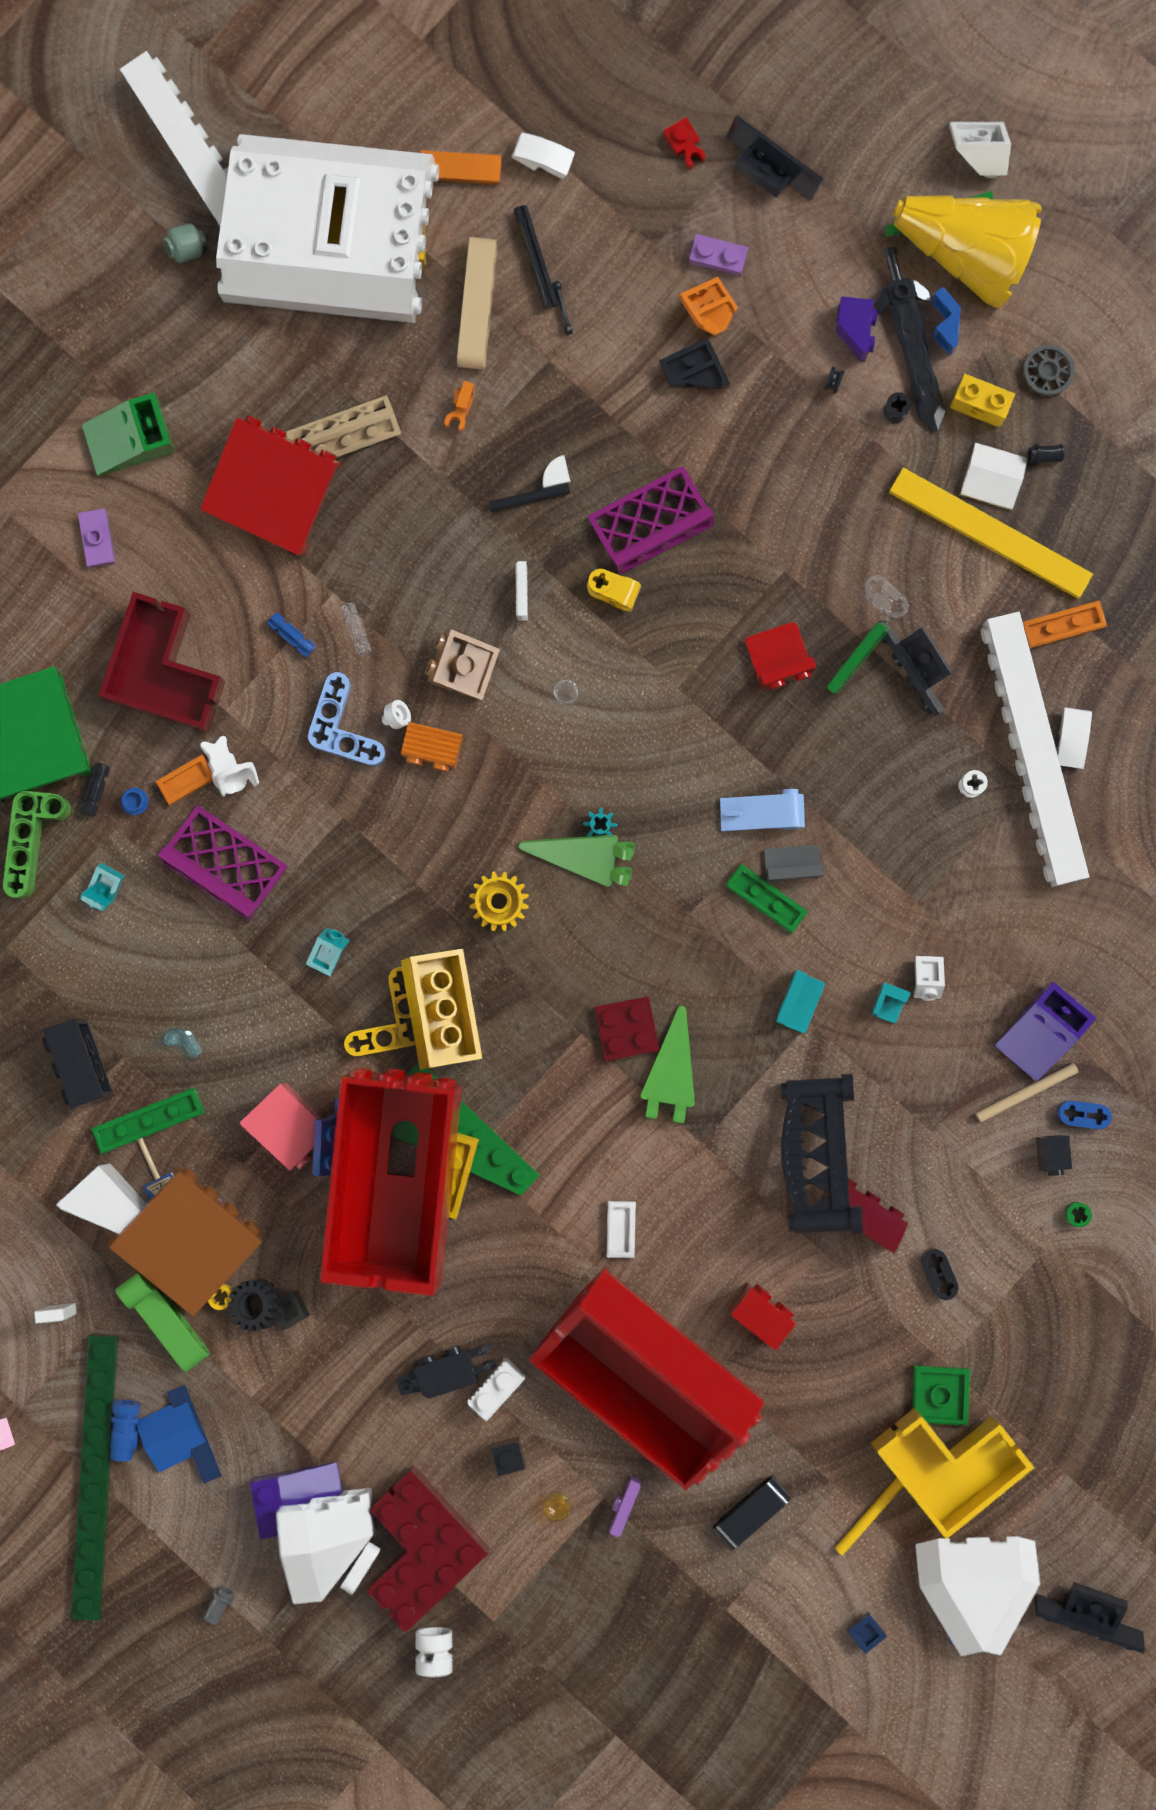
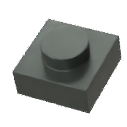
M298 1291L291 1292L283 1297V1303H278V1307H283V1311L277 1313L280 1316L279 1322L283 1330L291 1328L310 1316Z

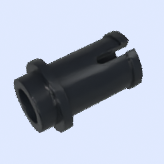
M1037 443L1028 449L1029 463H1034L1036 466H1039L1042 462H1063L1065 457L1063 444L1040 446Z

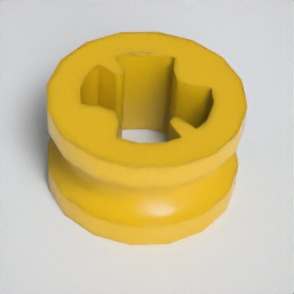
M223 1284L219 1288L222 1289L221 1293L226 1291L228 1297L224 1299L225 1304H220L221 1301H215L214 1296L218 1294L216 1292L208 1300L212 1308L223 1310L228 1307L229 1302H233L234 1299L229 1298V1296L234 1291L227 1284Z

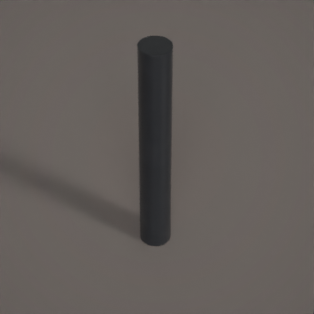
M568 483L489 501L491 512L567 495L570 494Z

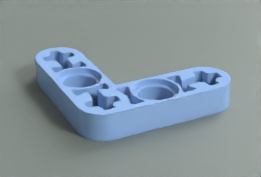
M335 672L330 674L325 681L308 733L309 742L314 748L368 766L380 765L386 757L385 749L381 743L338 729L350 693L351 684L346 675ZM338 679H342L341 682L345 686L344 689H339L336 695L338 699H341L340 703L332 698H326L327 694L333 697L334 687L331 686V683L337 682ZM327 704H333L337 707V714L330 719L322 715V709ZM319 720L326 724H333L332 728L326 726L325 735L328 737V740H322L321 744H317L318 740L314 737L315 733H321L323 727L322 724H318ZM344 738L354 740L355 747L351 752L345 753L340 750L339 745ZM360 741L365 742L362 746L364 749L372 750L373 746L377 747L380 756L374 757L372 761L369 760L368 754L360 752V757H356L360 749Z

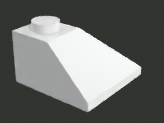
M950 122V130L957 151L979 175L987 178L1007 175L1011 142L1004 122Z

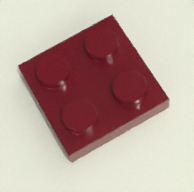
M649 996L595 1007L605 1061L659 1051Z

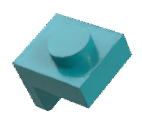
M100 863L95 869L88 888L81 893L80 899L86 902L89 907L104 911L114 903L125 875Z

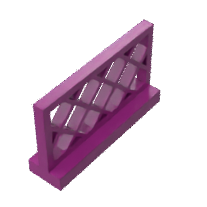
M684 466L587 516L612 560L618 575L624 574L715 525L714 514L710 507L706 506ZM682 476L686 483L684 491L680 492L669 489L671 481ZM657 491L663 493L659 505L645 501L649 492ZM667 494L681 498L678 509L663 506ZM685 499L696 501L700 509L693 513L682 511ZM629 503L639 505L636 516L631 517L621 514L623 506ZM643 507L657 510L654 522L639 519ZM661 511L676 515L674 522L668 526L658 524ZM604 516L615 518L611 530L601 528L596 520ZM619 519L633 523L630 535L616 532ZM637 524L651 527L650 535L645 538L635 537L634 533ZM613 537L628 540L625 549L615 553L611 547Z
M198 805L167 847L164 846L158 854L160 862L249 922L252 921L258 908L288 868L286 864ZM199 814L209 821L210 830L194 832L192 823ZM212 823H213L214 825H216L217 827H219V828H218V829H213ZM190 827L191 833L185 834ZM226 832L231 835L233 845L216 848L214 834ZM211 835L213 849L197 851L195 837ZM192 838L194 852L182 854L175 849L180 840ZM235 839L240 841L242 844H236ZM248 847L254 851V861L239 863L237 849ZM234 850L236 864L220 866L218 852ZM214 853L217 867L208 869L201 867L198 856ZM257 854H259L260 856H262V857L265 858V859H260V860H258V855H257ZM189 857H195L196 863L189 859ZM272 863L279 869L273 877L261 878L259 864ZM256 865L259 879L242 882L240 868ZM237 868L238 883L226 884L222 881L221 871ZM218 872V877H216L212 873ZM269 882L263 889V883ZM260 884L261 894L255 902L245 896L243 886ZM240 887L241 893L234 888Z

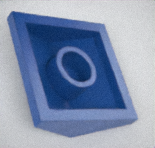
M188 1402L176 1408H173L172 1404L139 1419V1422L136 1424L144 1449L158 1472H162L192 1457L190 1450L206 1442Z

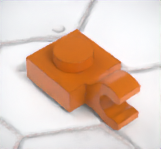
M464 381L462 388L456 389L453 404H456V410L450 412L445 417L446 428L450 427L451 421L458 420L460 422L459 432L464 431L466 417H468L476 392L474 383Z

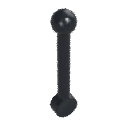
M555 281L552 283L560 306L564 321V331L566 335H572L573 328L569 323L561 293L562 284L559 281Z

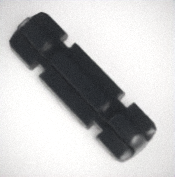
M102 763L94 764L92 770L94 776L89 779L84 796L87 799L86 802H82L81 813L88 816H95L97 814L99 806L96 804L101 801L106 785L104 778H108L110 772L108 765Z

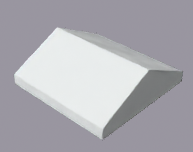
M975 443L960 495L1012 510L1023 481L1027 458Z

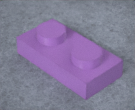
M696 234L689 263L741 276L748 247Z

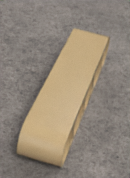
M470 237L457 354V367L485 370L497 256V239Z

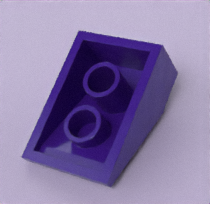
M337 1462L254 1477L250 1482L259 1539L279 1536L277 1511L280 1507L309 1504L313 1498L341 1496L342 1487Z

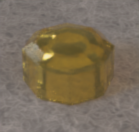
M553 1492L545 1499V1515L550 1521H563L570 1514V1500L564 1493Z

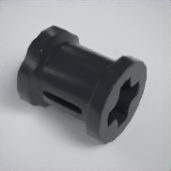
M902 392L893 393L888 398L883 409L885 419L893 424L902 422L911 408L910 398ZM897 404L898 408H902L901 412H898L897 408H892L893 405Z

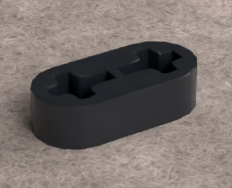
M935 1248L924 1251L921 1256V1265L933 1293L942 1300H951L957 1295L959 1287L946 1255ZM931 1254L941 1257V1260L938 1262L940 1272H936L932 1265H927V1262L931 1260ZM940 1276H943L945 1282L952 1283V1286L948 1288L950 1293L945 1294L943 1291H938V1288L942 1286L939 1279Z

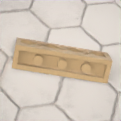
M386 395L289 430L286 436L293 441L296 438L306 436L302 440L312 444L310 449L319 453L323 449L339 457L399 435L401 431ZM386 407L382 410L373 412L374 410H377L379 408Z

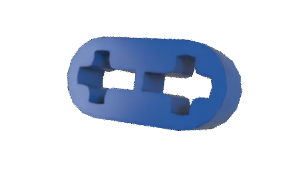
M1064 1101L1057 1109V1117L1065 1125L1104 1129L1112 1120L1109 1108L1101 1104ZM1070 1105H1072L1074 1111L1082 1112L1081 1117L1073 1116L1071 1121H1068L1069 1118L1067 1115H1064V1110H1068ZM1100 1109V1114H1103L1105 1118L1104 1120H1099L1097 1125L1095 1119L1087 1118V1113H1097V1110Z

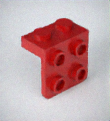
M795 622L749 636L745 641L761 690L769 688L770 691L779 689L786 685L785 682L793 679L796 682L803 681L812 677L811 673L816 669L814 658L808 657L798 625Z

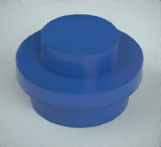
M130 788L121 797V806L130 815L142 814L149 805L147 794L139 788Z

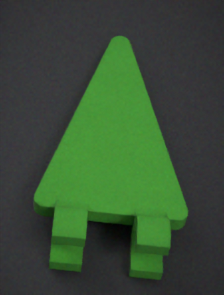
M616 835L521 841L519 844V849L607 887H610L613 882L628 886L629 880H631L632 868L615 867L616 857L623 860H631L635 851V843L628 841L618 842Z
M684 1006L678 1007L642 1090L641 1098L648 1100L645 1118L657 1119L660 1102L675 1105L672 1122L683 1124L686 1107H693L695 1105L687 1014Z

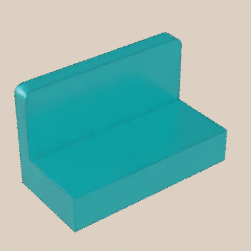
M795 970L774 1022L798 1032L806 1033L825 983L807 976V973Z

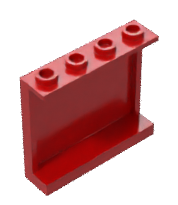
M247 415L246 418H236L200 510L297 555L306 554L309 543L306 542L337 467L342 466V463L336 461L337 456L329 451L321 449L319 453L310 449L312 444L305 440L296 438L293 441L287 438V432L272 426L269 430L261 426L262 421L253 416Z

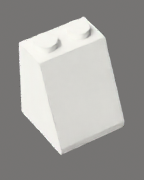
M111 1164L98 1166L57 1204L64 1211L119 1234L147 1205Z

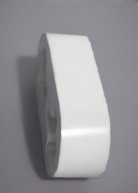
M368 1541L340 1588L351 1595L354 1593L379 1553V1547Z

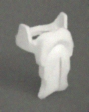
M221 736L215 744L209 742L201 743V749L209 759L208 765L212 771L213 783L219 789L222 797L225 794L241 791L245 787L247 779L251 781L254 787L259 784L253 763L237 764L233 754L228 751L225 736Z

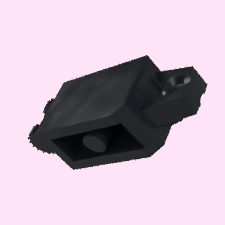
M484 1344L472 1349L468 1347L462 1349L461 1345L446 1349V1355L435 1358L434 1354L419 1358V1364H416L413 1370L396 1378L400 1394L406 1395L421 1392L424 1397L431 1399L477 1383L479 1379L478 1373L497 1366L495 1360H488L474 1366L472 1360L473 1356L482 1355L490 1351V1344Z

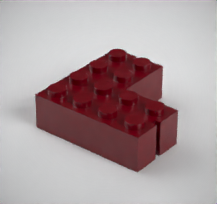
M136 592L132 593L98 695L100 698L119 706L209 733L216 713V709L212 705L219 704L226 682L221 676L175 662L191 616L186 608L165 601L160 603L155 598Z
M414 1465L395 1482L393 1487H389L370 1508V1511L406 1550L369 1584L367 1592L383 1610L387 1607L390 1608L388 1615L404 1633L410 1630L488 1555L490 1548Z

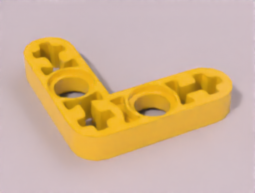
M402 967L394 968L389 974V987L396 1024L350 1033L344 1041V1047L350 1055L363 1056L415 1045V1041H410L409 1037H404V1032L408 1031L407 1022L401 1024L400 1020L401 1018H411L410 1014H403L399 1010V1003L402 999L407 998V994L396 997L395 993L396 991L401 992L400 984L394 983V978L398 977V972L402 971ZM381 1031H388L392 1035V1042L386 1047H382L377 1043V1035ZM372 1032L371 1041L375 1049L369 1050L370 1044L362 1045L359 1052H356L355 1048L350 1047V1042L354 1041L355 1036H358L359 1040L369 1039L367 1033Z

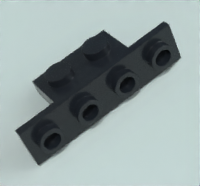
M737 115L726 135V138L744 150V153L736 160L734 167L776 198L789 185H792L812 200L824 178Z
M887 619L879 621L884 622L891 628L882 639V642L889 644L894 652L892 653L894 661L899 667L903 666L908 674L906 677L908 683L914 690H918L923 697L921 702L927 712H932L934 716L946 711L931 687L951 675L953 671L926 629L921 627L901 641Z
M1076 1582L1073 1583L1064 1603L1036 1594V1616L1041 1617L1045 1621L1055 1622L1073 1631H1080L1094 1636L1101 1641L1117 1644L1127 1650H1133L1142 1654L1145 1652L1143 1631L1121 1624L1128 1609L1127 1600Z

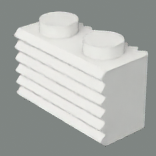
M503 1358V1361L499 1362V1366L492 1370L491 1375L484 1379L480 1387H477L476 1391L469 1395L468 1405L487 1421L525 1380V1374L508 1358Z

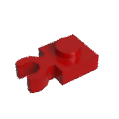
M687 117L663 130V135L675 155L678 157L684 153L685 165L689 170H692L694 167L693 161H691L692 157L697 156L702 163L705 162V152L701 148L696 147L700 144V138Z

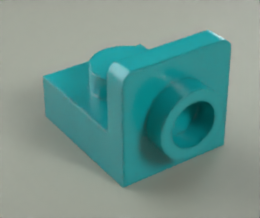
M325 928L318 936L306 965L331 976L350 940L337 930Z

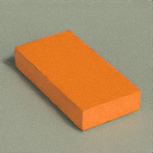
M202 754L155 782L168 805L171 806L213 782L208 761Z

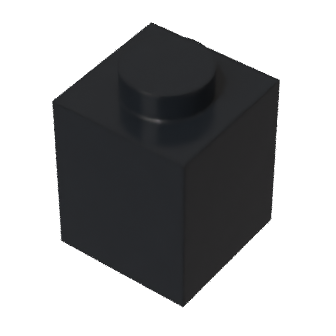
M1069 1135L1036 1137L1039 1170L1047 1171L1048 1176L1065 1175L1064 1170L1072 1169Z
M519 1436L492 1443L491 1451L498 1477L525 1470L526 1461Z

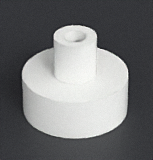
M395 700L385 706L384 715L382 716V722L385 725H390L394 729H400L407 726L408 722L411 721L410 711L404 702Z

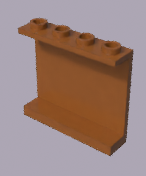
M177 1164L173 1168L175 1175L120 1234L114 1232L108 1238V1244L110 1249L189 1314L194 1316L262 1243L259 1234L261 1230L251 1220L248 1219L245 1222L238 1216L240 1214L239 1210L231 1203L227 1202L225 1205L218 1199L220 1195L210 1185L202 1186L197 1181L199 1177L190 1168L182 1169Z

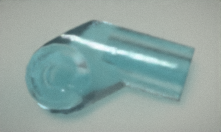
M172 1028L163 1036V1041L166 1045L185 1047L191 1059L203 1053L193 1033L189 1030Z

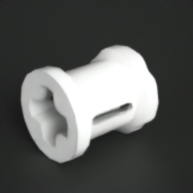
M973 770L962 777L958 788L965 797L973 798L985 791L988 781L984 773ZM971 779L979 784L974 790L972 786L967 785V782Z

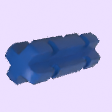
M279 613L270 617L267 622L268 626L274 631L278 630V635L293 648L297 647V651L301 655L307 657L314 651L315 645L309 639L305 640V636L289 622L286 624L285 618Z

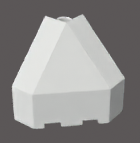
M371 1488L344 1490L341 1496L313 1498L309 1504L280 1507L277 1511L280 1554L293 1604L321 1602L373 1536L375 1523L374 1514L370 1511L373 1504Z
M990 1537L966 1538V1541L950 1543L949 1538L935 1539L916 1544L920 1589L960 1656L983 1651L1001 1655L1040 1585L1035 1541L1021 1537H1006V1541L1001 1542L990 1541Z

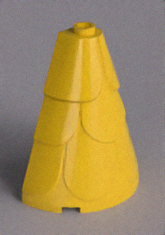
M953 195L905 196L902 200H898L895 205L893 216L896 218L893 225L927 256H932L954 278L963 282L987 305H992L999 309L1010 298L1012 292L1008 291L1010 286L1019 283L1028 264L1041 223V219L1037 218L1036 215L1041 213L1042 207L1039 203L1028 199L954 198Z

